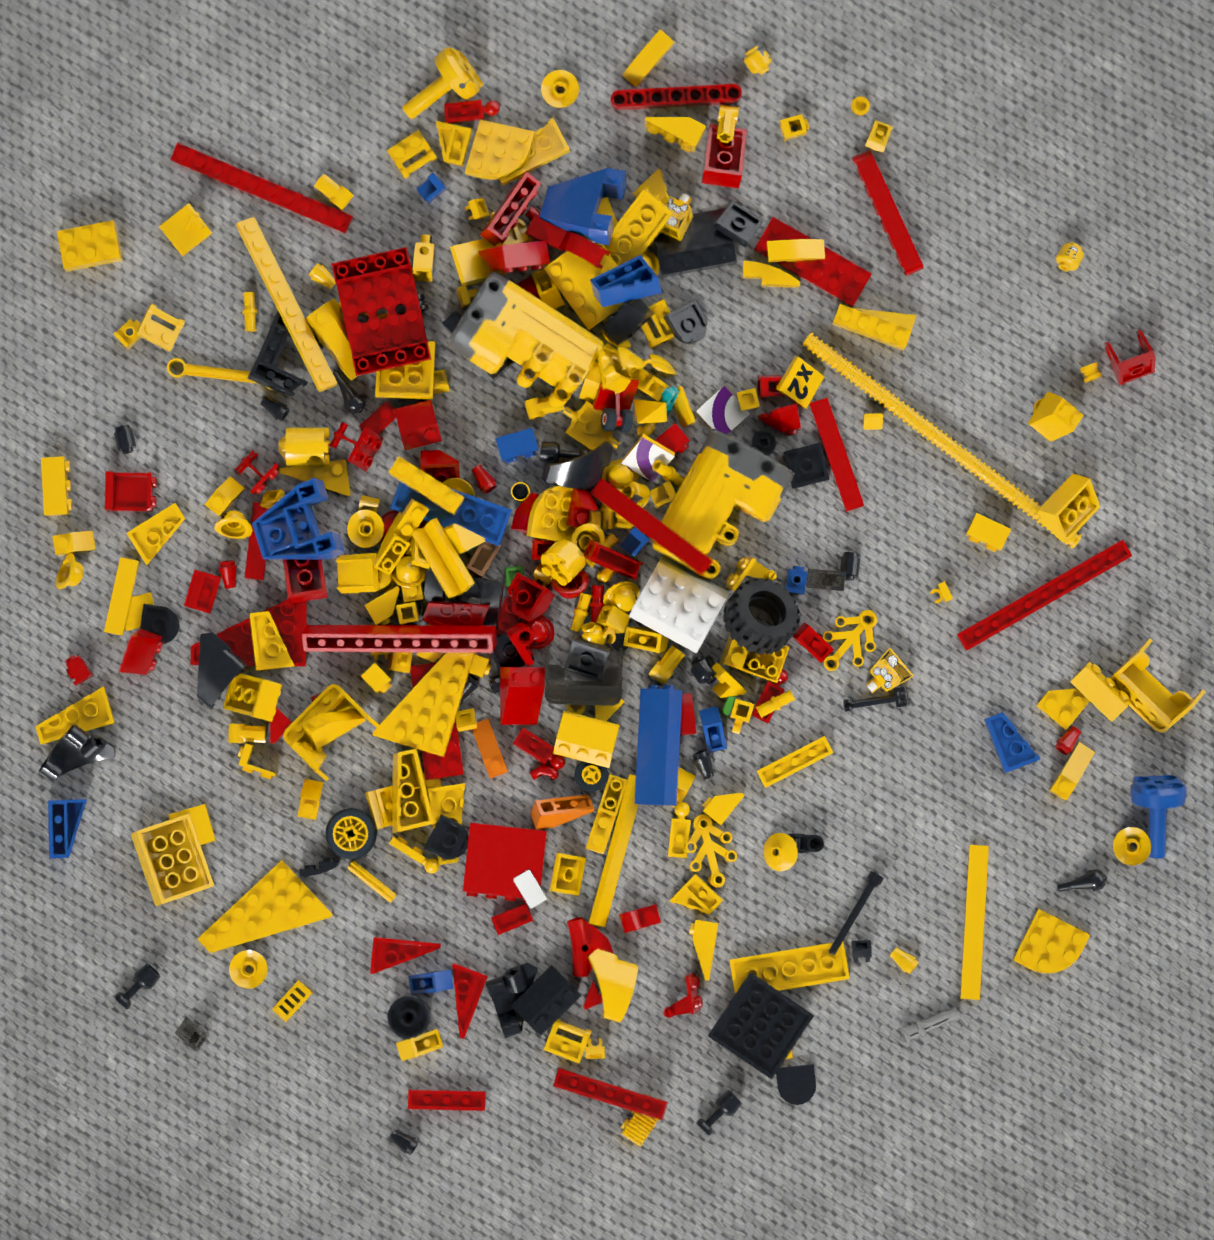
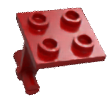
M341 421L337 432L334 431L333 433L334 437L329 446L337 449L341 439L355 445L347 461L367 472L373 463L376 452L381 448L384 438L371 429L364 427L358 441H353L344 436L349 425Z
M254 450L246 458L243 457L241 459L242 462L235 468L241 475L247 467H250L261 477V480L250 490L253 495L256 492L260 494L267 487L265 483L268 479L273 480L280 473L278 471L280 466L275 463L263 476L251 464L258 456Z
M696 973L685 976L688 996L666 1007L663 1012L665 1017L672 1018L675 1015L695 1014L701 1011L700 1007H703L702 996L698 995L700 979L696 977Z

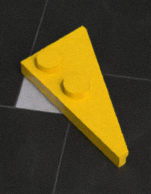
M346 459L330 461L329 466H291L279 468L280 473L302 481L316 478L324 482L325 489L345 496H351Z

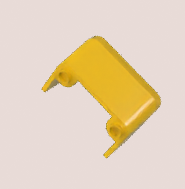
M1148 639L1122 664L1110 679L1114 681L1117 689L1124 691L1131 701L1129 706L1155 731L1163 733L1187 714L1206 691L1204 689L1201 690L1193 698L1184 691H1177L1172 695L1145 669L1150 663L1148 655L1144 652L1152 642L1151 639Z
M332 684L284 731L283 738L290 747L295 741L310 743L302 723L317 714L356 709L377 729L380 725L339 685ZM320 769L315 771L324 780L327 781L329 779Z

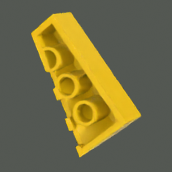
M840 304L832 325L904 351L917 315L850 308Z

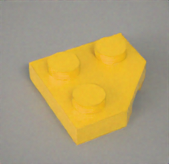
M1076 688L1048 691L1036 706L1063 729L1067 730L1090 701Z

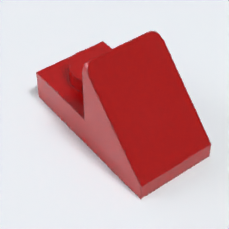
M573 489L566 522L567 526L578 528L583 524H587L589 511H597V506L590 491Z
M592 981L584 1002V1010L603 1003L602 994L598 993L594 981Z

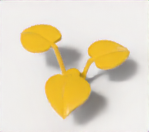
M603 329L600 330L609 343L618 347L617 353L622 368L627 369L631 376H634L638 370L643 369L648 363L661 372L674 376L677 375L672 365L665 358L657 354H650L648 356L649 359L643 362L640 357L627 349L631 347L629 340L617 345Z

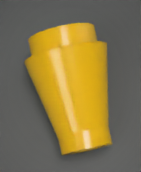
M317 263L308 274L311 280L330 290L336 284L335 278L323 264Z
M897 947L890 954V957L893 958L904 973L907 972L909 975L919 964L916 957Z

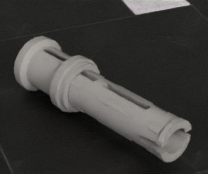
M952 1007L924 1021L916 1020L910 1026L900 1027L905 1042L910 1043V1040L918 1036L923 1037L926 1035V1032L959 1019L956 1009Z

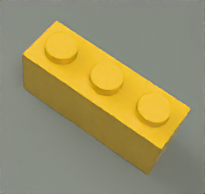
M64 456L41 458L44 515H69V511L73 508L72 499L68 497V491H71V480L67 479V472H70V461H66Z
M1089 661L1070 682L1112 722L1128 707L1131 701L1124 691H1120L1115 687L1112 679L1106 678L1101 673V669Z

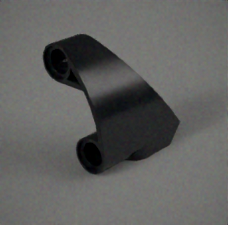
M605 441L592 451L568 461L559 463L547 460L544 464L541 479L547 483L567 488L594 489L602 478L604 467H608L610 464L613 447Z
M213 632L201 634L197 684V698L210 709L221 698L223 691L231 681L247 666Z
M73 724L41 765L39 772L51 781H55L58 777L78 767L96 761L115 758V746L98 735L91 736L76 724Z
M528 962L510 968L503 976L485 982L505 1039L520 1034L523 1030L524 1019L511 1007V1004L534 981L538 967Z

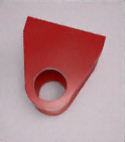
M1141 329L1137 330L1136 334L1143 354L1120 362L1110 342L1104 343L1119 385L1155 372L1156 356Z

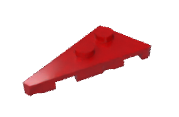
M374 937L370 974H375L441 948V944Z
M453 963L459 1035L461 1039H465L488 975Z

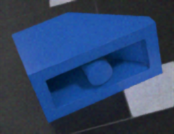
M718 706L699 710L708 753L727 749Z
M451 970L408 976L411 995L454 989Z

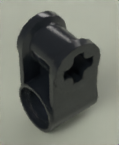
M788 834L794 841L797 839L798 853L819 852L824 847V840L819 835ZM811 839H820V848H811Z

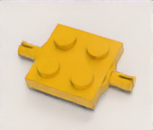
M588 401L577 412L568 406L562 412L571 418V424L565 433L592 451L605 441L616 449L621 442L612 437L613 431H604L602 429V411L595 410Z

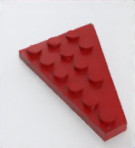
M289 599L262 611L270 612L294 667H306V652L303 649L302 633L307 626V601L290 604ZM250 617L216 634L247 666H255ZM200 642L191 646L190 665H199Z

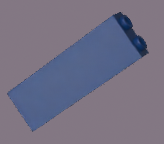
M648 685V689H640L635 804L677 805L682 690L675 689L673 685H663V689H660L658 685Z

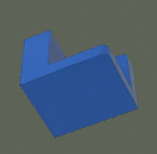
M434 173L428 176V180L417 188L419 194L428 204L446 191L445 186Z
M634 527L620 546L635 558L649 541V538Z

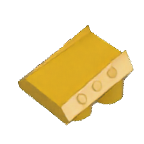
M602 345L597 346L596 352L603 389L607 388L615 391V394L624 391L632 380V376L627 369L622 368L616 351Z
M377 553L340 555L335 560L338 571V586L336 588L342 594L378 591V569L373 566Z

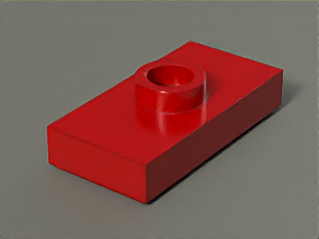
M527 903L491 917L498 935L534 921Z

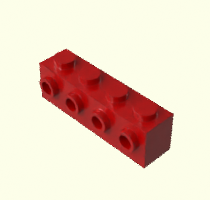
M528 172L520 176L488 221L480 236L494 247L498 243L503 244L509 236V230L513 229L519 222L517 218L528 209V202L537 196V189L542 183Z

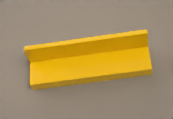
M432 519L424 528L413 531L412 536L448 598L467 592L474 584V581L438 519Z

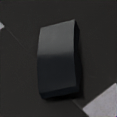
M324 857L323 861H319V869H316V865H304V869H299V877L328 872L339 866V861H335V858Z

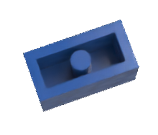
M532 428L495 438L502 462L506 461L507 464L518 461L517 457L525 456L526 459L536 456L535 452L539 451Z

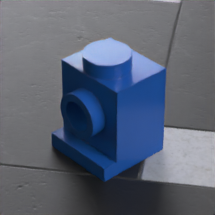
M793 566V569H788L785 589L790 593L805 594L808 572L804 571V567ZM795 576L800 577L801 581L799 583L793 581Z

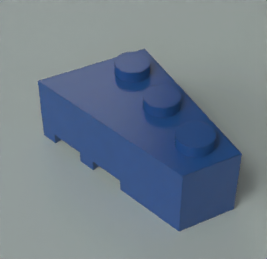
M641 255L590 280L593 294L602 307L662 293L658 276Z
M87 799L48 801L49 859L70 857Z

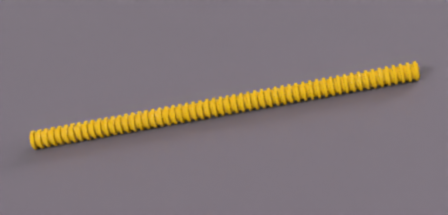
M813 332L806 337L802 346H806L808 351L811 350L812 354L817 355V358H822L821 361H826V364H830L832 369H836V372L839 371L841 376H846V380L850 379V383L854 382L855 386H859L860 390L863 389L865 394H870V398L874 397V401L878 400V404H883V407H887L889 412L892 411L894 416L897 415L898 419H903L902 422H907V425H911L913 430L916 429L918 434L921 433L922 437H927V441L931 440V444L935 443L937 448L940 447L941 451L946 452V455H951V459L955 458V462L959 461L960 465H964L965 469L968 468L969 472H973L975 477L978 476L979 480H984L983 483H988V486H992L994 491L997 490L999 495L1002 494L1003 498H1008L1007 501H1012V505L1016 504L1018 509L1021 508L1023 513L1026 512L1027 516H1032V520L1036 519V523L1040 522L1041 526L1044 527L1038 513V509L1041 507L1038 505L1039 502L1035 503L1034 499H1030L1028 494L1025 495L1024 491H1019V487L1015 488V484L1011 485L1010 481H1006L1004 476L1001 477L1000 473H995V469H990L991 466H986V463H982L980 458H976V455L973 456L971 451H966L967 448H962V445H958L956 440H952V437L949 438L947 433H942V429L938 430V426L934 427L932 422L929 423L928 419L925 420L923 418V415H918V411L914 412V408L910 409V405H905V402H901L899 397L896 398L894 393L891 394L890 390H885L886 387H881V384H877L875 379L872 380L870 375H866V372H861V368L857 369V365L853 366L852 362H848L846 357L843 358L842 354H837V350L833 351V347L829 348L827 343L824 344L823 340L820 341L818 339V336H813ZM1076 532L1066 545L1069 544L1071 549L1074 548L1081 540L1082 535H1078Z

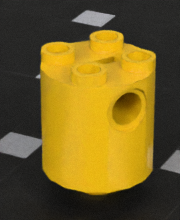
M287 427L286 434L282 439H279V454L286 461V465L329 466L330 456L327 454L330 452V440H327L329 439V427Z

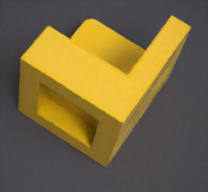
M670 481L650 491V496L657 509L672 502L676 495Z

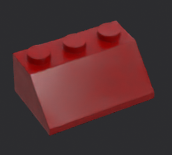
M546 241L500 245L478 251L479 256L493 271L502 270V274L514 272L513 269H517V272L527 271L528 267H531V270L543 269V265L550 264Z

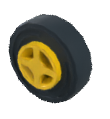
M581 761L575 769L574 778L576 784L581 789L587 792H595L606 785L609 772L607 767Z

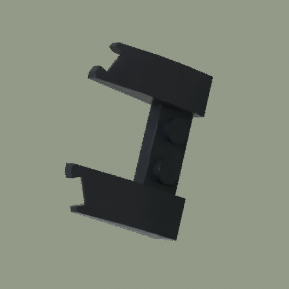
M277 310L247 379L281 393L294 396L295 393L293 391L300 385L304 388L308 382L275 367L287 337H291ZM313 333L320 349H323L324 346Z
M431 568L427 570L422 616H424L429 601L444 602L445 591ZM471 576L474 584L467 592L460 595L480 598L481 605H489L482 626H496L497 630L505 582Z

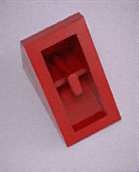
M532 540V561H541L542 555L555 541Z
M277 706L272 722L270 721L271 744H276L283 737L284 731L292 723Z

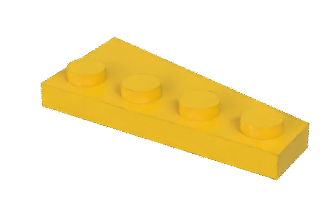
M554 118L550 119L548 124L542 129L540 128L535 132L531 152L525 164L518 171L516 170L507 175V177L499 179L502 186L516 180L525 172L529 173L570 152Z
M105 686L35 726L40 745L60 740L73 724H76L86 732L114 724L115 720Z

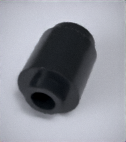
M122 425L115 428L114 437L117 450L119 452L122 451V454L134 452L133 449L137 446L133 429H130V425Z
M844 552L841 557L839 575L843 576V580L854 581V578L859 576L860 558L858 553Z

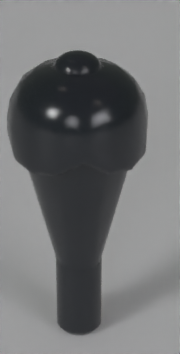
M339 371L333 372L345 402V409L351 414L361 413L366 406L364 396L348 385Z
M1093 869L1071 882L1058 884L1057 889L1059 892L1071 889L1099 891L1105 887L1107 877L1101 870Z

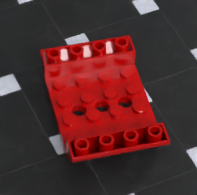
M407 247L331 263L356 376L431 360ZM400 304L405 305L407 308L406 313L403 315L396 313V307ZM379 309L387 310L388 315L386 318L380 319L377 317ZM361 313L369 315V320L366 323L359 322L358 316Z

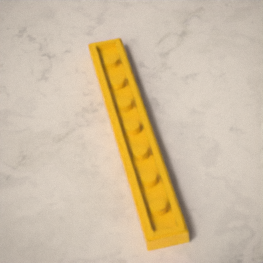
M629 774L589 919L590 924L605 927L639 805L635 804V775Z
M969 845L960 999L980 1000L989 846Z

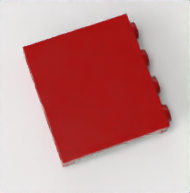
M470 822L462 892H467L466 896L478 897V894H486L485 898L497 899V896H505L504 900L516 901V898L524 899L513 879L528 870L531 871L541 888L547 831Z

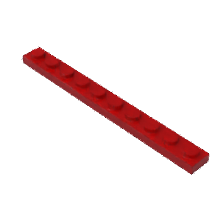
M180 143L176 144L170 161L344 234L347 233L353 216Z
M1121 540L958 633L957 637L965 651L1132 557V554L1124 540Z

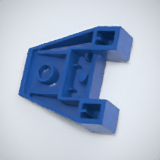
M605 168L549 186L539 218L567 232L580 235L593 243L609 245L614 231L612 216L597 213L602 197L623 200L627 187L626 171Z
M313 478L298 484L252 523L264 560L330 559L345 553L340 534L332 531L323 535L320 534L312 509L313 505L329 499L323 481Z

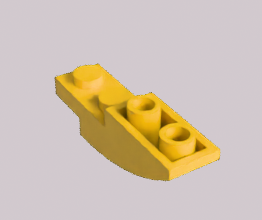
M411 499L403 513L399 511L379 548L373 565L374 568L388 575L392 573L410 545L409 540L412 537V532L416 531L429 511L427 506Z
M609 775L585 849L604 855L626 788L627 779Z

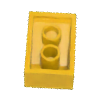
M240 673L228 686L223 709L272 722L276 712L277 701L281 694L282 684Z

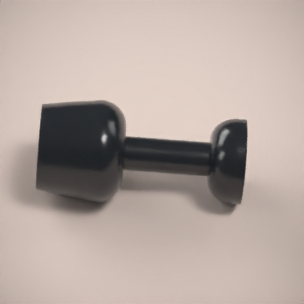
M541 442L539 461L553 460L558 462L559 457L574 459L586 454L587 447H582L579 452L560 450L558 442Z
M145 964L135 972L134 977L137 982L125 994L119 992L114 995L115 999L125 1009L130 1008V998L142 987L145 989L153 988L161 977L150 964Z
M730 1090L717 1098L716 1104L719 1108L706 1121L704 1119L696 1121V1124L708 1136L713 1131L711 1126L723 1114L733 1116L742 1105V1102Z

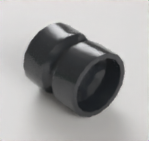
M761 430L753 436L751 447L766 456H770L776 447V438L771 432Z

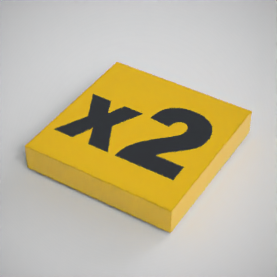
M794 356L776 389L801 408L806 409L825 376L801 358Z

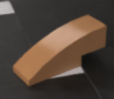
M488 542L481 543L466 567L470 576L484 578L502 545L496 546Z

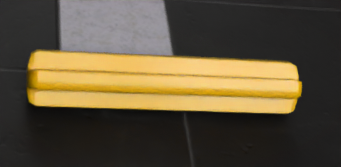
M352 861L347 868L388 902H392L397 895L356 861Z

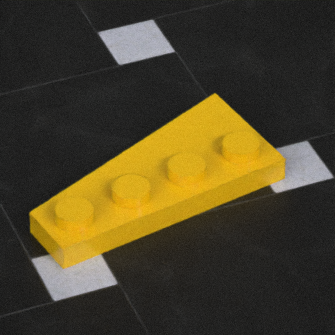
M465 783L427 789L434 824H432L433 828L440 814L462 825ZM437 856L439 865L458 862V858L448 860Z

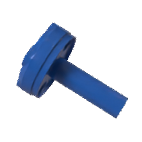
M1173 775L1134 777L1133 783L1130 785L1131 801L1138 806L1149 808L1148 836L1151 841L1149 857L1164 858L1166 854L1167 809L1185 804L1187 787Z

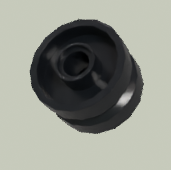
M413 995L398 998L390 1006L387 1014V1023L391 1031L404 1039H411L421 1035L427 1029L430 1022V1010L427 1004L421 998ZM407 1013H411L413 1015L412 1020L406 1019Z

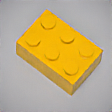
M113 220L56 231L63 268L66 271L123 261L116 223Z

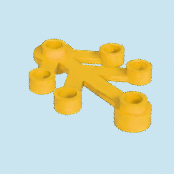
M864 610L857 617L844 618L839 616L836 618L835 625L839 628L845 625L858 624L853 631L824 632L823 639L827 643L833 640L846 639L833 656H828L824 660L823 665L827 671H835L838 668L840 658L852 644L854 654L852 659L853 665L856 667L863 665L864 659L861 656L859 635L864 629L866 635L865 650L873 652L876 649L872 628L877 623V616L873 611ZM865 616L871 617L870 623L864 621ZM839 618H842L844 620V624L842 626L837 624V620ZM826 633H830L832 635L831 640L825 639ZM868 643H872L874 645V648L872 650L867 649ZM859 657L862 660L860 665L855 664V658ZM833 660L835 663L834 667H829L827 662Z
M701 814L696 816L693 821L695 830L689 841L685 843L684 850L687 853H694L697 849L696 843L700 836H702L703 843L694 860L689 863V869L692 872L700 871L702 868L701 862L705 855H707L711 870L708 882L711 887L719 888L724 885L725 877L719 872L714 852L723 856L727 862H734L737 859V853L733 850L728 851L711 840L709 833L718 837L722 843L726 844L732 841V835L729 832H723L714 827L710 817ZM702 820L706 823L704 828L700 824ZM724 834L728 835V841H724ZM689 844H692L693 846L692 851L688 850ZM729 853L734 855L732 860L728 858ZM694 862L698 864V868L696 870L693 868ZM717 876L721 879L719 884L715 881Z

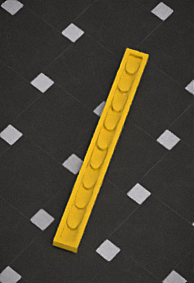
M255 217L238 222L236 227L318 391L321 392L336 386L337 381Z

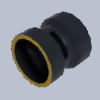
M518 482L512 486L511 495L515 501L523 502L530 495V489L526 483Z

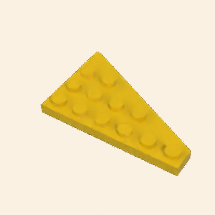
M445 653L385 718L380 727L373 731L372 736L444 757L475 653Z
M281 860L198 938V941L212 953L330 918L333 914L288 865Z

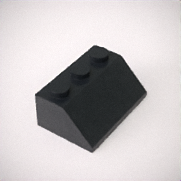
M551 964L511 1004V1007L541 1036L582 995Z

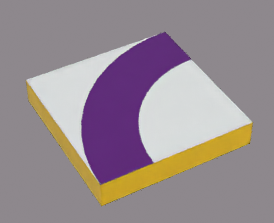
M725 386L696 411L711 429L718 430L727 435L750 415L747 410L741 412L738 400Z
M642 434L623 457L621 464L628 466L634 472L654 482L659 473L652 470L653 463L656 460H661L664 464L668 465L674 458L675 453Z

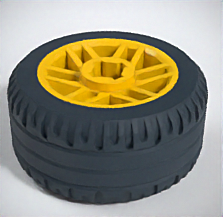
M348 808L337 812L331 817L327 824L325 835L328 846L336 855L345 859H356L366 855L373 848L377 838V830L372 818L366 812ZM353 830L355 835L349 837L348 831Z

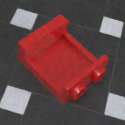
M105 471V510L153 512V507H156L157 498L153 496V488H157V477H154L152 472L120 473Z

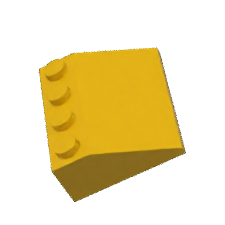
M595 243V244L599 245L600 247L606 249V248L603 246V244ZM566 251L547 265L544 270L587 329L591 330L616 312L624 303L602 307L593 294L590 282L591 279L617 267V264L610 255H604L600 262L603 265L601 270Z
M190 814L131 833L155 907L214 886ZM184 819H187L196 847L192 846Z

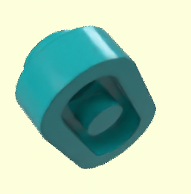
M674 386L667 387L661 395L663 397L661 402H666L667 416L671 412L680 392Z

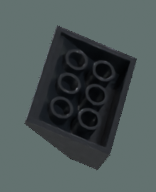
M726 208L693 214L692 220L681 241L663 232L657 235L654 243L661 278L737 263L733 240L714 228L715 223Z

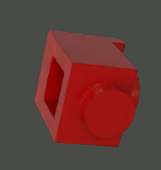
M757 375L758 395L760 397L784 396V394L776 389L783 376ZM771 381L775 384L773 388L768 387Z
M72 655L65 660L68 667L66 669L67 674L71 679H76L73 682L75 686L93 676L81 656L75 657V655Z

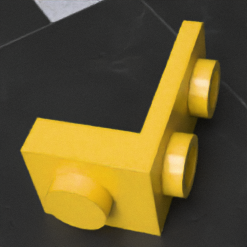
M245 743V746L240 747L238 757L241 758L238 765L243 766V771L253 773V770L261 772V777L270 780L272 776H277V773L248 764L254 745Z

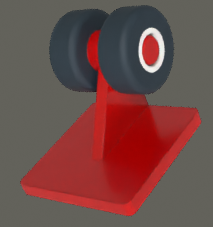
M632 379L626 389L617 394L610 389H603L602 381L600 382L593 408L595 410H603L601 426L604 431H613L616 426L620 432L628 433L631 431L633 414L630 408L639 385L637 379Z

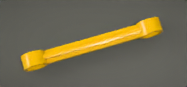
M179 358L170 360L167 365L168 373L174 378L189 375L256 383L247 379L250 371L186 364ZM179 361L183 364L184 371L180 375H174L170 371L171 365Z

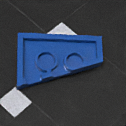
M1003 712L984 719L1004 773L1041 760Z

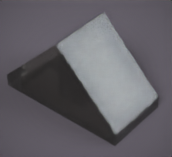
M808 569L806 588L844 591L846 572Z
M187 1018L184 1019L175 1032L180 1039L196 1052L201 1049L210 1036L208 1032Z

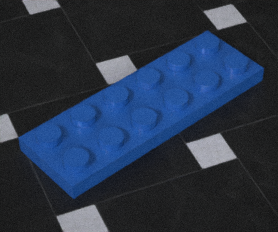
M399 482L390 509L403 513L410 500L414 499L429 508L423 520L429 522L437 518L442 527L455 523L484 537L485 542L500 546L512 512L511 509L452 489L464 497L463 503L455 515H452L407 485Z

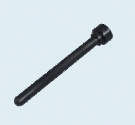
M873 871L869 873L866 888L829 949L831 955L836 954L873 889L883 882L884 878Z

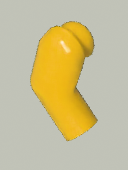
M646 423L644 427H638L637 435L641 437L644 434L649 437L654 432L656 423Z
M604 568L602 572L597 573V580L599 582H607L615 572Z

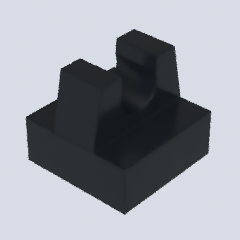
M871 940L851 941L854 963L858 962V958L865 957V961L870 962L872 957Z

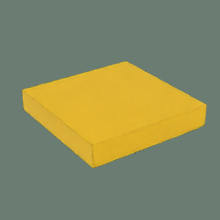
M206 804L168 814L169 820L190 814L200 845L216 841ZM184 819L192 846L196 847L187 819Z

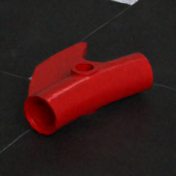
M577 917L567 921L572 945V975L589 977L593 966L588 956L597 949L612 954L614 952L609 939L603 933L585 921L583 917Z

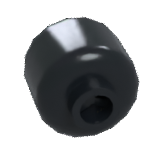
M702 655L691 663L690 671L698 683H707L709 685L717 679L715 677L717 673L712 669L715 662L711 657H704Z

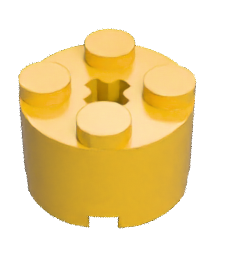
M566 539L557 540L542 555L541 563L543 567L541 571L544 575L551 576L559 584L565 586L585 567L586 560L584 555L580 556L578 553L580 549L574 543Z

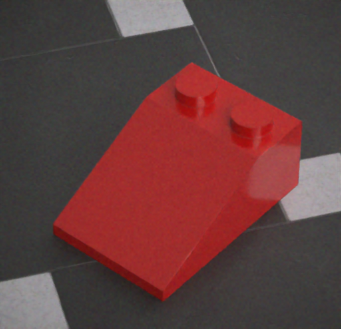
M709 124L701 183L739 189L743 173L747 129L735 128L733 141L725 143L717 139L719 125Z
M142 629L132 634L118 672L148 675L151 671H154L157 665L155 657L157 653L161 652L164 644L161 642L162 636Z
M500 667V725H537L545 688V667Z

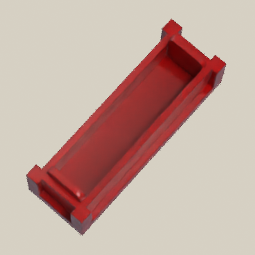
M589 540L583 554L585 559L633 580H637L636 575L640 566L643 565L641 561L632 559L592 540Z

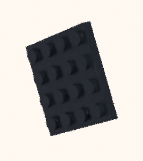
M750 972L707 1036L772 1080L815 1015Z

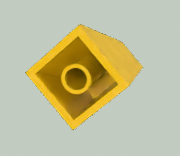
M485 239L450 247L462 286L466 285L468 287L484 282L490 272H494L478 253L480 250L494 247ZM502 270L496 271L502 276L506 275V273L502 274Z

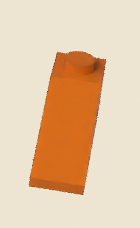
M489 718L477 722V728L472 729L489 778L507 773L508 770Z
M589 794L535 800L530 816L535 829L538 830L557 827L594 812L595 809Z

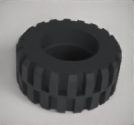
M755 578V580L750 579L740 584L728 599L723 610V621L726 623L725 628L727 632H730L729 636L731 639H735L738 642L737 645L745 647L746 651H756V654L778 652L788 643L799 627L800 615L798 614L800 611L798 605H795V598L789 595L790 592L787 589L784 590L781 584L772 583V580L765 579L763 581L762 578ZM754 606L766 611L772 618L774 626H766L759 623L752 616L749 607Z

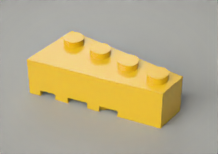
M417 749L393 754L392 833L434 824Z

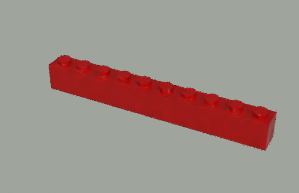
M307 625L302 633L304 652L493 653L497 645L496 626Z

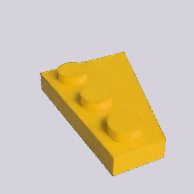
M173 503L126 534L145 564L148 565L186 518L177 504Z
M270 612L250 613L256 671L294 667Z

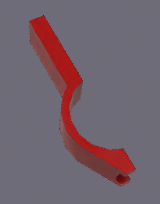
M535 216L525 232L528 236L539 241H546L547 245L560 251L572 253L601 270L603 265L600 262L603 256L610 255L609 251L575 233L567 232Z

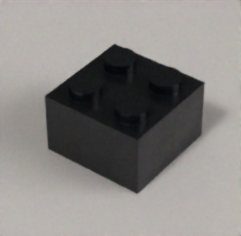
M640 298L627 301L618 308V312L614 315L612 314L605 321L607 325L603 330L617 345H620L629 340L655 313Z

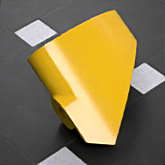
M597 949L588 958L597 976L602 994V1017L621 1022L633 995L638 965L620 960L615 954Z

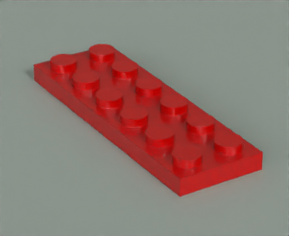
M772 217L754 251L768 258L767 241L811 238ZM825 246V259L775 262L851 307L854 306L872 273Z
M437 662L410 667L413 688ZM455 719L444 757L421 750L425 780L464 775Z

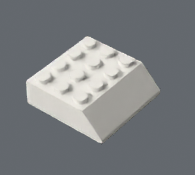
M662 556L629 617L697 653L730 592Z

